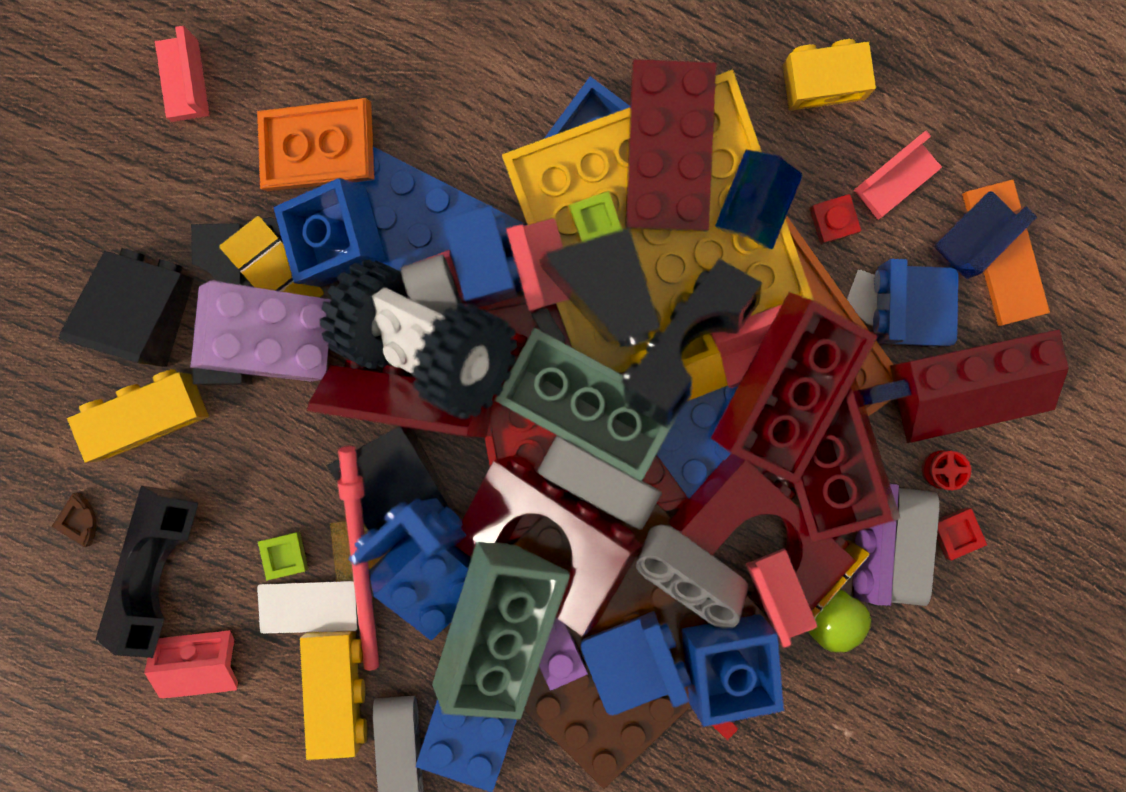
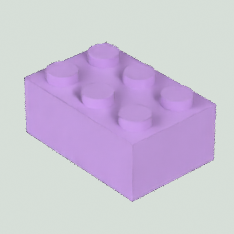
M209 281L199 286L191 368L302 381L322 380L326 373L327 345L329 343L323 340L322 333L326 329L320 327V318L327 316V313L321 310L323 301L330 302L331 299Z

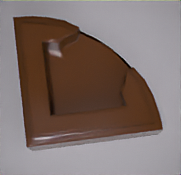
M79 492L72 493L51 527L81 546L88 547L91 546L95 537L96 516L91 504Z

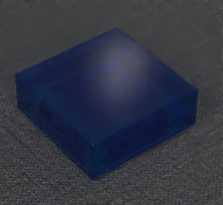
M905 380L860 389L864 405L876 404L911 395L909 383Z

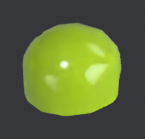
M839 590L814 618L818 627L809 630L808 633L822 648L830 652H849L863 643L871 628L870 612L858 598H853L844 590Z

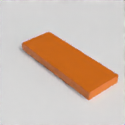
M1014 179L963 193L998 326L1050 313Z

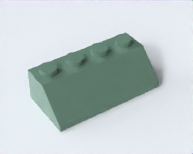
M536 328L532 331L514 364L509 380L505 381L502 386L504 390L495 399L496 402L639 481L643 480L675 421L674 419L670 426L665 428L625 403L624 384H622L623 375Z
M477 540L432 683L443 714L521 719L570 576L568 571L518 546Z

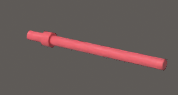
M345 446L338 449L341 470L338 489L339 498L344 500L350 555L358 550L354 544L365 535L361 498L364 497L365 492L363 477L358 475L356 449L353 446ZM367 561L355 566L352 564L363 665L365 670L372 671L377 669L380 664Z

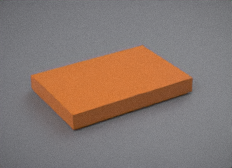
M361 98L257 111L260 189L275 191L322 186L338 178L351 182L374 180L371 101Z

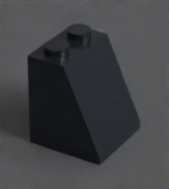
M630 227L547 252L539 260L542 269L607 342L618 341L620 347L633 346L651 340L649 331L660 328Z
M121 248L119 255L104 251L61 329L58 339L132 362L167 367L194 278L182 274L183 266L159 259L157 266L145 263L146 255Z
M398 426L356 449L358 475L363 477L365 492L364 497L361 498L363 521L368 531L375 529L378 532L388 523L385 516L402 502L409 505L416 499L426 501L437 498L444 508L455 509L413 428ZM339 459L327 465L337 483L341 478Z

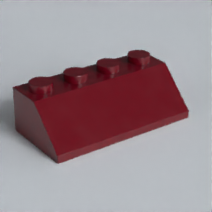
M788 292L711 439L730 453L797 484L878 336L811 299Z
M1060 329L890 365L907 443L1055 410L1069 369Z
M345 360L344 367L329 366L308 402L307 411L455 435L487 438L491 406L488 409L481 406V414L476 417L470 414L469 419L457 418L422 399L418 395L419 391L413 385V382L418 378L407 377L406 370L399 367L385 366L382 368V373L368 371L367 367L364 368L351 360Z
M856 377L797 484L794 483L812 543L893 522L901 518Z

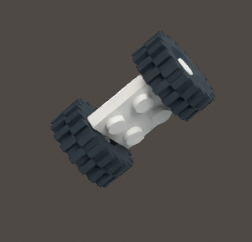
M363 260L362 265L354 263L349 266L350 274L342 272L337 277L340 284L338 287L331 285L327 292L332 295L330 302L323 301L321 310L326 312L327 316L320 318V327L326 329L322 333L323 340L329 343L327 346L331 350L364 368L376 369L377 365L383 368L390 363L395 367H400L412 373L413 376L418 378L413 382L414 388L419 391L418 395L425 401L457 418L469 419L470 414L476 417L481 414V406L488 409L493 404L492 397L494 394L500 396L504 390L501 387L503 380L508 381L512 374L508 371L509 365H514L516 356L511 354V351L517 348V341L512 339L515 332L513 328L509 327L507 321L476 306L463 303L456 304V309L447 308L443 311V315L410 300L401 271L376 260L375 262Z

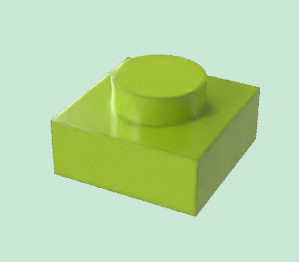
M609 191L569 205L581 242L622 230Z
M300 531L258 541L266 581L309 570Z

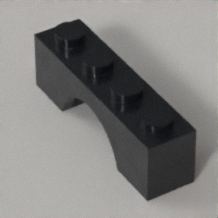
M240 223L191 224L192 264L209 272L217 282L254 287L219 247L220 244L244 226ZM193 368V384L252 385V376H256Z
M721 259L716 262L710 271L705 269L697 278L693 287L694 292L687 302L681 300L674 308L670 317L671 323L664 332L659 330L653 335L646 349L647 354L640 363H632L622 379L625 403L665 428H668L691 397L692 377L685 369L681 360L684 350L692 341L708 333L729 332L737 334L759 305L763 282Z
M142 485L140 487L96 636V640L114 656L153 658L164 622L159 604V584L162 570L172 550L180 543L188 541L199 504L178 491Z

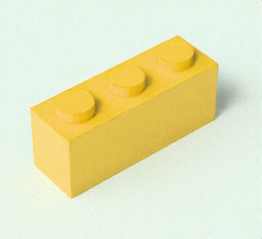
M176 369L166 370L152 377L154 383L144 387H140L139 384L130 385L116 391L117 398L105 403L103 399H98L81 405L79 407L81 413L67 418L84 462H102L208 418L209 415L196 384H193L192 374L177 373Z
M356 631L307 632L300 637L306 760L355 757L362 747V743L367 742L368 735L367 720L365 718L361 719L360 703L365 701L364 679H358V663L363 661L361 640L356 639Z

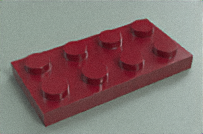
M633 59L625 228L709 231L716 63Z

